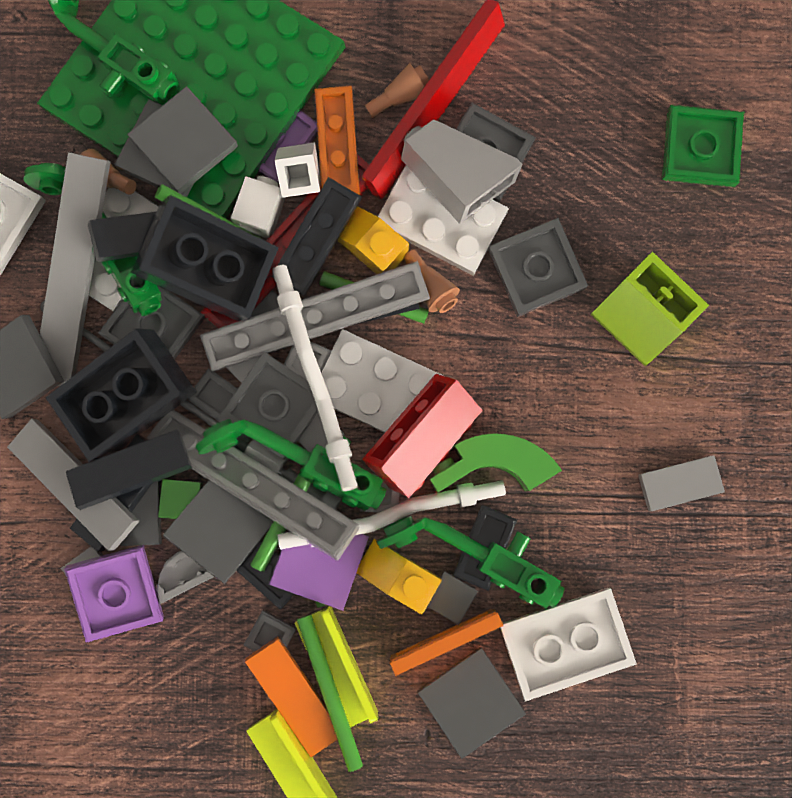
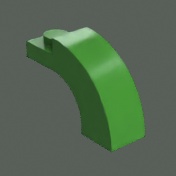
M484 434L466 439L454 445L453 449L460 461L455 463L452 457L437 465L433 469L436 476L429 479V482L436 493L476 469L491 467L501 469L512 475L526 492L558 474L562 469L547 452L530 441L507 434Z

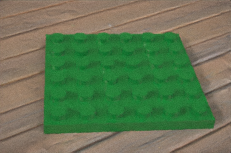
M111 0L91 28L109 41L117 34L130 44L134 42L145 51V54L154 60L159 59L164 62L179 81V92L187 86L237 141L238 147L193 184L187 198L224 218H227L234 208L245 176L255 178L261 165L267 161L276 148L279 139L283 134L285 135L297 118L298 112L306 105L315 89H317L345 49L344 40L280 0ZM82 41L37 104L43 110L118 158L129 137L127 134L133 130L148 99H152L126 81L121 83L113 95L104 91L100 84L110 73V70L97 58L100 52Z

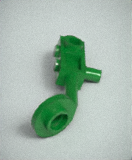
M48 0L54 14L62 24L76 37L100 52L97 58L110 70V73L100 84V87L108 94L113 95L123 81H126L159 104H162L164 101L168 102L178 94L180 88L179 81L164 62L159 59L154 60L145 54V51L134 42L130 44L117 34L109 41L78 20L76 16L79 0Z
M41 163L29 166L24 171L23 179L28 186L42 193L61 195L66 167L55 163ZM102 212L101 219L107 218L104 212ZM138 256L101 261L108 275L112 274L119 287L117 291L124 303L128 302L134 314L139 312L141 316H146L157 311L162 306L160 303L162 300L161 292L157 285L131 274Z
M231 419L221 421L202 433L204 438L195 445L199 454H205L213 450L218 454L235 446L238 443L237 438L245 434L302 465L303 468L298 476L313 483L315 488L324 492L328 491L341 498L342 502L346 505L358 507L363 511L370 507L376 510L387 489L381 486L384 481L383 479L352 462L350 463L360 490L354 488L342 491L335 464L329 461L326 448L316 444L311 452L271 430L247 420H240L232 423ZM342 436L343 439H347V440H348V443H349V446H350L351 441H350L348 438Z
M410 515L385 527L383 530L386 535L376 541L379 549L395 544L398 549L417 540L416 533L424 529L480 561L477 569L492 577L491 582L503 589L506 585L520 593L519 598L531 605L535 602L546 609L548 605L554 608L561 600L565 590L560 585L561 580L521 558L531 538L518 531L508 549L494 542H491L489 548L445 523L426 517L413 520ZM538 578V586L535 589H531L532 581Z

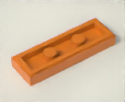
M352 86L315 89L321 189L329 177L360 195Z
M491 608L461 622L459 625L457 624L392 654L390 665L395 676L504 625L498 612Z
M278 636L245 658V663L310 757H313L337 740L326 705Z

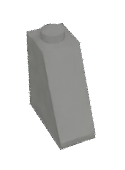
M432 120L424 127L416 126L406 135L401 160L459 224L514 184L523 165L517 158L436 120Z

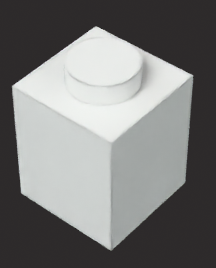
M315 142L278 148L275 165L282 198L320 192L321 176Z
M245 176L230 218L232 222L255 235L268 239L274 232L285 201V197L282 198L281 189L278 187L279 184L264 176H258L257 180Z

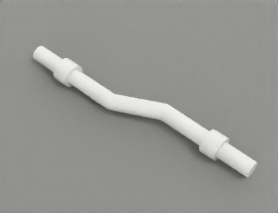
M279 265L272 269L279 291V296L277 297L281 314L286 315L299 360L319 411L328 441L325 448L329 461L335 464L342 491L352 490L358 486L349 459L352 456L348 440L342 437L329 392L310 344L301 314L303 304L299 292L294 291L287 266Z
M497 481L475 486L471 482L457 485V489L412 497L370 517L352 520L360 527L356 535L377 531L416 512L460 504V507L476 505L477 500L503 496L506 494L504 482ZM292 532L277 534L280 550L309 544Z

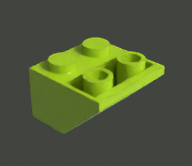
M651 252L591 315L644 366H647L680 336L709 305L654 252Z

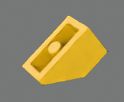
M358 206L338 239L339 243L376 275L395 269L409 251V243L381 218Z
M373 539L356 573L387 595L422 615L442 579L388 546L379 549L377 540Z

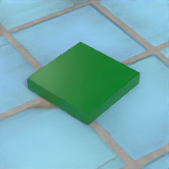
M670 105L667 109L662 180L736 187L740 180L744 112Z

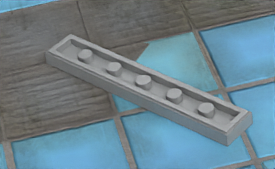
M69 152L40 329V336L64 380L63 383L73 377L77 371L95 261V252L88 223L90 220L102 218L111 162Z
M418 261L301 300L303 304L301 314L310 340L430 299ZM280 308L200 335L211 371L214 372L260 357L263 352L268 354L295 345L286 315L281 314Z
M175 410L164 416L147 437L150 440L178 429L182 435L192 465L191 469L336 561L339 560L360 529L359 525L234 447L218 454L215 450L199 454L195 445L204 438L202 433L205 429Z

